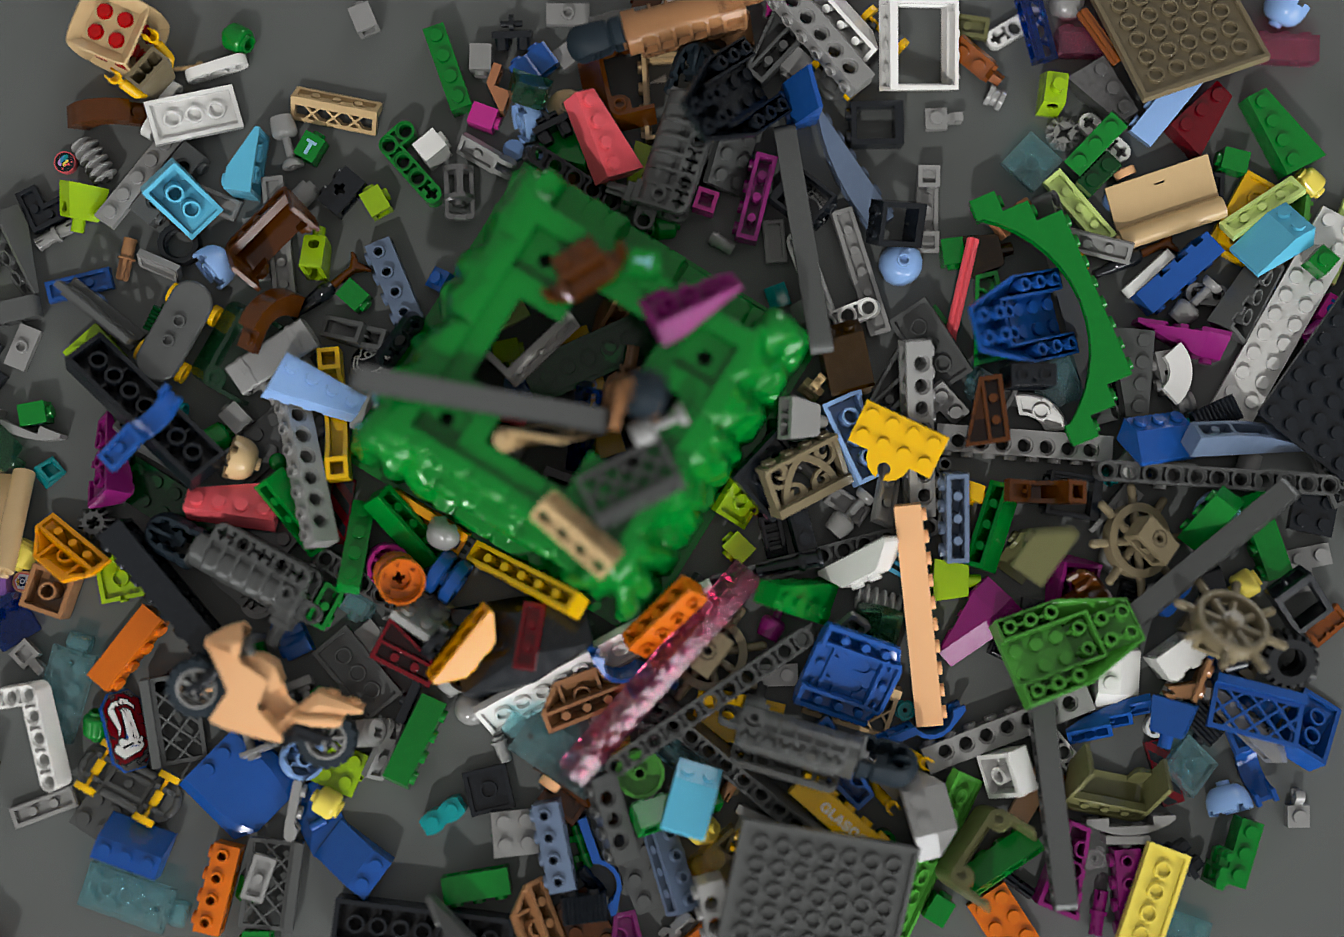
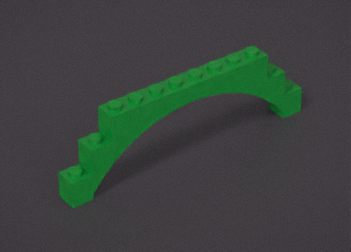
M995 191L969 201L968 205L977 225L985 223L996 226L1029 242L1046 255L1069 283L1078 300L1085 321L1089 358L1087 377L1081 399L1069 424L1063 426L1071 447L1099 437L1098 432L1101 431L1096 419L1092 420L1091 415L1116 405L1114 402L1117 400L1113 388H1108V384L1132 375L1131 370L1134 367L1131 359L1125 357L1122 349L1125 346L1120 336L1117 337L1114 332L1116 325L1112 316H1108L1105 308H1107L1106 301L1103 295L1099 296L1096 290L1098 282L1094 275L1090 276L1087 269V267H1090L1089 261L1085 254L1081 255L1078 248L1081 246L1080 240L1076 234L1073 235L1071 232L1072 222L1069 215H1064L1063 211L1060 210L1036 220V217H1038L1037 210L1034 204L1030 205L1028 200L1003 211L1002 208L1005 207L1000 195L996 196Z

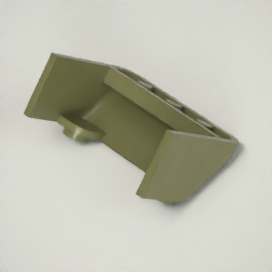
M1072 526L1014 530L1007 538L1009 543L1002 551L997 568L1020 585H1023L1026 579L1029 578L1042 587L1076 541L1080 532Z
M1085 743L1069 760L1064 783L1067 809L1131 822L1141 821L1146 818L1173 791L1167 759H1162L1152 770L1145 767H1136L1128 775L1098 770L1093 767L1089 743Z
M981 804L973 809L938 862L935 873L943 884L990 914L992 909L988 901L970 890L974 882V873L966 866L990 828L996 832H1004L1011 826L1035 842L1038 837L1035 828L1006 810Z

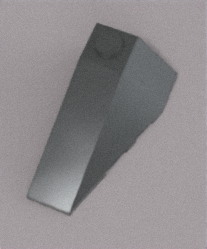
M17 204L0 210V264L8 267L11 271L10 278L22 295L25 296L37 294L39 289L28 223L24 212Z
M433 892L427 894L425 900L436 926L442 927V937H476Z

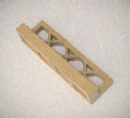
M298 86L291 95V114L294 120L374 136L378 133V117L382 112L381 102ZM297 105L304 106L310 113L307 115L298 114ZM320 109L326 110L331 117L323 119L317 111ZM340 114H347L352 121L344 123L338 116ZM362 118L372 119V128L364 127L359 120Z
M554 489L530 515V518L600 580L625 553L624 550ZM541 510L549 515L550 521H546L539 515ZM558 528H563L564 530H566L568 537H565L561 533H559ZM576 543L583 545L586 552H581L577 548ZM594 559L600 560L606 566L604 570H601L595 564Z

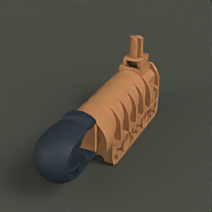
M663 0L662 4L652 7L648 3L645 9L634 11L633 8L620 11V17L609 18L607 22L604 20L593 21L573 27L566 39L567 49L571 57L581 64L612 55L614 51L628 50L627 43L631 56L642 53L643 58H651L677 51L684 44L692 41L705 43L745 31L748 26L745 7L760 3L763 0H673L669 2Z
M626 346L624 364L619 365L620 371L613 372L604 383L600 408L610 410L608 430L621 431L620 424L622 414H625V411L634 415L633 422L640 418H650L652 423L659 420L660 414L664 409L665 400L669 399V395H666L667 379L659 372L637 367L640 349L638 346Z

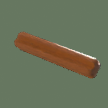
M1086 7L1081 9L1076 14L1077 18L1112 66L1118 64L1121 59L1109 37L1089 9Z

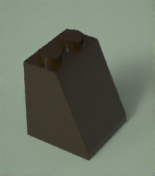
M858 318L830 325L834 352L819 354L821 372L827 377L825 381L831 395L836 396L875 386L864 331Z

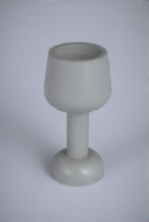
M284 113L271 117L272 137L283 141L287 156L282 165L283 170L292 171L304 167V161L293 153L294 148L291 138L297 135L298 129L292 114Z
M1207 274L1203 278L1205 286L1190 301L1179 299L1168 314L1179 324L1190 325L1199 317V311L1196 307L1211 292L1219 293L1223 290Z
M680 402L673 407V414L653 423L650 418H640L628 426L637 448L655 443L658 439L657 431L676 422L682 426L690 424Z
M860 486L856 490L858 499L845 513L841 511L833 512L824 525L839 540H842L853 531L854 523L851 519L864 504H873L874 498Z

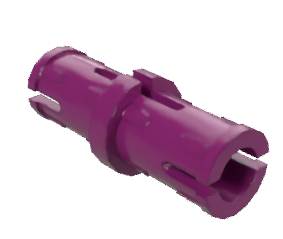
M1094 888L1092 908L1089 909L1091 918L1088 934L1103 936L1104 918L1107 917L1108 913L1106 911V903L1109 891Z

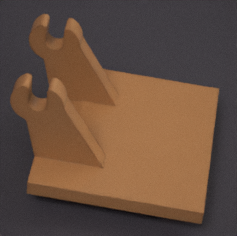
M1205 657L1202 659L1204 662L1196 668L1191 681L1165 683L1164 686L1170 689V692L1162 690V693L1169 699H1176L1178 697L1197 703L1198 698L1202 699L1205 693L1206 686H1204L1206 678H1210L1213 673V660Z

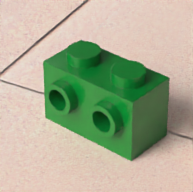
M326 580L323 581L313 600V603L322 608L323 618L319 623L312 626L322 631L326 627H330L335 618L333 614L336 608L341 607L346 597L344 592L336 591V585ZM310 608L306 613L310 621L317 617V610L315 608Z

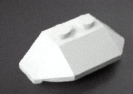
M812 0L865 63L879 49L873 30L846 0ZM815 36L816 39L822 40L820 37Z
M883 537L817 571L818 575L841 588L852 587V590L865 586L864 582L880 579L882 577L881 574L891 568L898 554V538Z
M1137 647L1091 684V698L1096 709L1090 711V714L1108 705L1139 696L1141 651Z

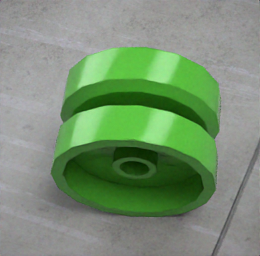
M639 748L629 749L628 755L632 760H636L640 757L641 751ZM653 753L629 771L617 777L621 790L626 795L635 799H645L654 795L661 788L664 781V767L661 760ZM620 760L615 765L616 773L622 768ZM642 769L644 775L637 777L636 771Z

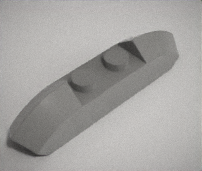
M1205 680L1204 686H1206V690L1201 700L1209 707L1213 684H1211L1210 680ZM1218 689L1217 697L1222 704L1232 699L1226 690ZM1234 701L1225 706L1231 718L1241 713ZM1240 702V704L1242 705V707L1244 708V710L1247 709V708L1245 707V705H1243V704ZM1221 709L1215 712L1224 722L1228 721ZM1243 715L1233 720L1241 730H1245L1250 726ZM1249 715V717L1251 718V720L1253 721V723H1256V722L1259 721V719H1257V718H1255V717L1252 718V717ZM1263 723L1256 726L1261 735L1267 736L1273 732L1271 728L1265 730ZM1237 734L1265 763H1287L1284 746Z

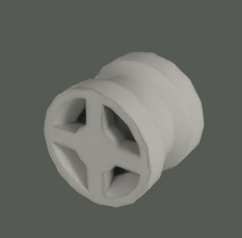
M991 84L982 104L986 106L991 105L994 110L999 111L1008 91L1004 89L999 90L995 85Z
M1190 390L1179 404L1175 405L1170 400L1173 411H1179L1184 414L1186 411L1193 412L1197 409L1195 397Z

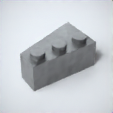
M1105 56L1100 57L1069 76L1068 89L1077 96L1080 102L1083 101L1093 109L1092 112L1102 120L1112 110L1125 121L1132 118L1139 111Z

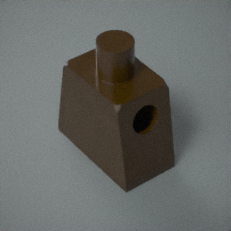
M996 234L963 236L964 249L968 237L979 239L971 279H974L975 275L1001 268L1004 265L1003 257L1014 255L1012 243L1000 244L999 236Z

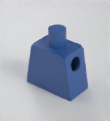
M1157 693L1153 694L1150 731L1160 733L1157 746L1171 749L1173 738L1184 739L1199 705L1178 699H1169Z

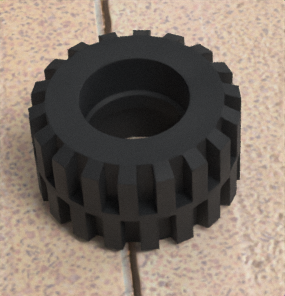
M1278 628L1273 629L1274 633H1270V635L1286 641L1288 644L1287 649L1294 648L1295 657L1288 666L1278 668V658L1285 650L1267 644L1259 655L1266 662L1269 670L1266 673L1261 671L1260 673L1280 688L1285 689L1288 687L1289 689H1295V685L1298 687L1304 686L1303 682H1310L1312 680L1310 676L1317 673L1315 666H1319V661L1316 660L1319 657V653L1315 650V645L1293 629L1282 628V631Z

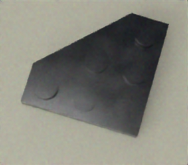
M773 429L730 475V478L770 523H774L777 518L770 515L768 509L770 506L755 468L762 465V461L780 456V452L783 450L791 449V445L786 439L777 440V429ZM780 469L771 474L772 482L775 485L782 484V480L774 477L780 475ZM775 490L779 502H781V490Z

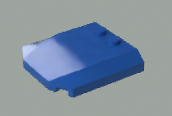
M828 621L821 628L795 685L792 698L793 703L862 727L867 726V722L875 715L879 716L884 711L902 674L900 662L901 648L898 645Z
M230 731L179 785L235 840L258 832L289 801L292 784L295 779L288 777L282 771L279 764V754L274 749L261 753L260 758L252 761L240 758L239 754L247 751L241 733ZM253 738L256 747L267 743L264 739Z

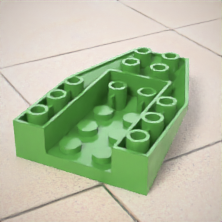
M1127 598L1054 599L998 619L989 627L1025 711L1093 684L1146 639Z

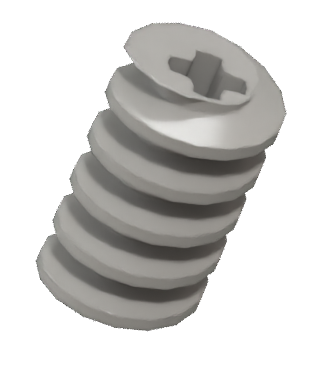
M83 137L72 144L71 150L75 153V157L80 160V165L84 168L85 173L89 175V180L94 182L93 186H101L110 181L118 171L117 169H110L113 166L111 161L105 162L109 157L107 154L100 155L104 148L97 147L99 145L98 139L91 140V137Z
M865 584L863 588L856 590L854 608L857 609L859 604L885 607L889 609L888 620H891L900 611L903 595H899L896 599V594L891 592L887 597V590L883 589L879 593L878 587L875 586L871 590L870 584Z
M380 718L355 720L357 724L356 729L359 731L356 748L377 747L382 744L386 736V726L383 720ZM338 727V728H337V735L343 734L342 731H341V730L339 729V727ZM344 739L337 740L340 746L343 745Z

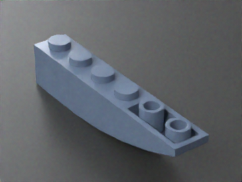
M821 111L817 122V129L827 163L849 206H852L854 213L867 230L871 199H882L880 196L882 193L876 184L872 185L868 179L869 173L865 167H860L857 163L855 152L851 148L848 149L844 144V136L839 130L836 131L832 126L833 121L829 114ZM888 207L886 224L894 217V210L891 207Z
M1250 421L1191 422L1181 440L1190 457L1303 451L1271 425Z

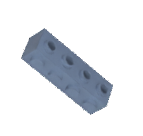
M388 236L364 246L367 251L364 254L366 262L369 266L372 265L375 271L372 274L377 286L381 285L384 292L380 294L385 306L389 305L392 311L389 317L393 325L396 326L404 314L410 311L417 312L424 320V314L392 239ZM410 320V322H409L410 325H411V324L414 325V324L417 323L416 321H413V320Z
M963 470L941 471V477H938L937 481L938 490L941 491V499H938V512L941 513V521L938 522V533L941 535V543L938 544V554L947 564L969 563V474Z
M561 797L534 801L531 806L532 809H529V816L531 822H535L534 840L540 846L541 852L538 853L540 866H544L545 870L543 875L544 887L549 889L550 895L576 890L578 878Z
M662 830L643 836L666 916H679L694 910L698 903L697 899L694 900L690 888V886H694L692 874L688 868L685 850L681 845L679 835Z

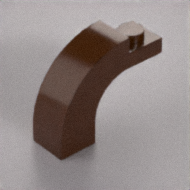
M91 98L79 100L67 106L68 128L90 131L96 126L106 124L142 127L147 118L144 103L129 102V99Z
M272 288L259 294L248 304L238 323L244 327L237 346L251 353L259 354L265 334L272 322L281 316L298 318L305 297L285 288Z
M1004 479V501L1043 505L1086 504L1087 481L1070 479L1056 481Z

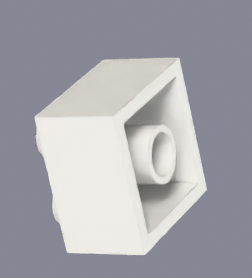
M1177 631L1142 657L1157 678L1176 682L1186 675L1184 672L1188 669L1200 666L1204 662L1202 659L1208 655L1191 648L1192 641L1186 642L1184 640V635L1187 632Z
M1026 745L999 747L976 756L989 799L1022 797L1039 789Z

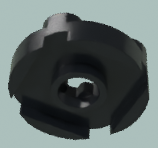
M447 618L437 629L436 633L426 642L420 654L430 662L447 642L446 640L457 630L458 626Z

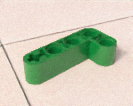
M401 121L379 140V149L427 205L433 208L439 207L444 202L443 192L407 151L417 141L418 133L411 122ZM405 129L412 130L408 137H402L401 134ZM394 143L395 148L392 151H385L387 144ZM408 159L410 161L409 165L401 168L399 166L400 162ZM416 176H424V180L422 183H414V178ZM429 187L436 194L437 198L433 199L430 197L426 189Z

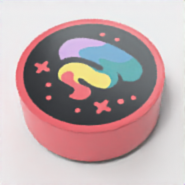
M63 151L55 156L54 166L62 174L69 175L77 170L78 160L70 152Z

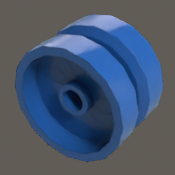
M452 550L444 551L425 577V588L423 590L431 595L441 586L437 594V600L446 606L461 591L474 567L473 564L465 559L459 561L454 567L458 554Z

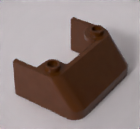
M628 43V50L614 51L612 55L587 64L578 63L582 89L594 88L621 132L657 124L654 103L632 108L631 101L627 96H611L603 60L630 54Z
M286 186L281 187L227 242L225 250L230 269L259 292L261 290L259 279H264L270 272L269 260L297 232L304 234L310 233L313 229L317 233L320 231L316 217Z

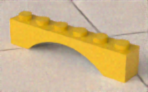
M340 347L316 348L318 370L345 384L343 351ZM324 415L326 480L330 483L353 481L349 424L347 421Z

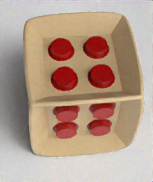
M80 0L68 27L66 43L82 58L112 73L114 72L110 67L115 68L124 77L150 47H154L153 43L142 39L141 33L150 37L151 32L147 28L156 30L159 33V41H163L166 44L170 25L157 9L141 0Z

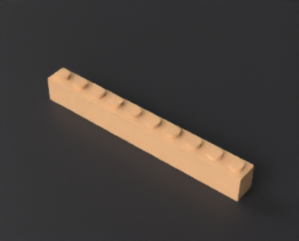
M921 502L894 504L916 727L943 725V718H947L946 705H941V697L945 696L944 683H939L938 676L943 674L942 662L937 661L936 653L941 652L939 639L935 640L934 631H938L937 617L932 618V609H936L935 595L930 596L929 588L934 587L933 574H928L927 565H932L930 551L926 552L925 543H929L928 529H923V521H927L926 507H921Z

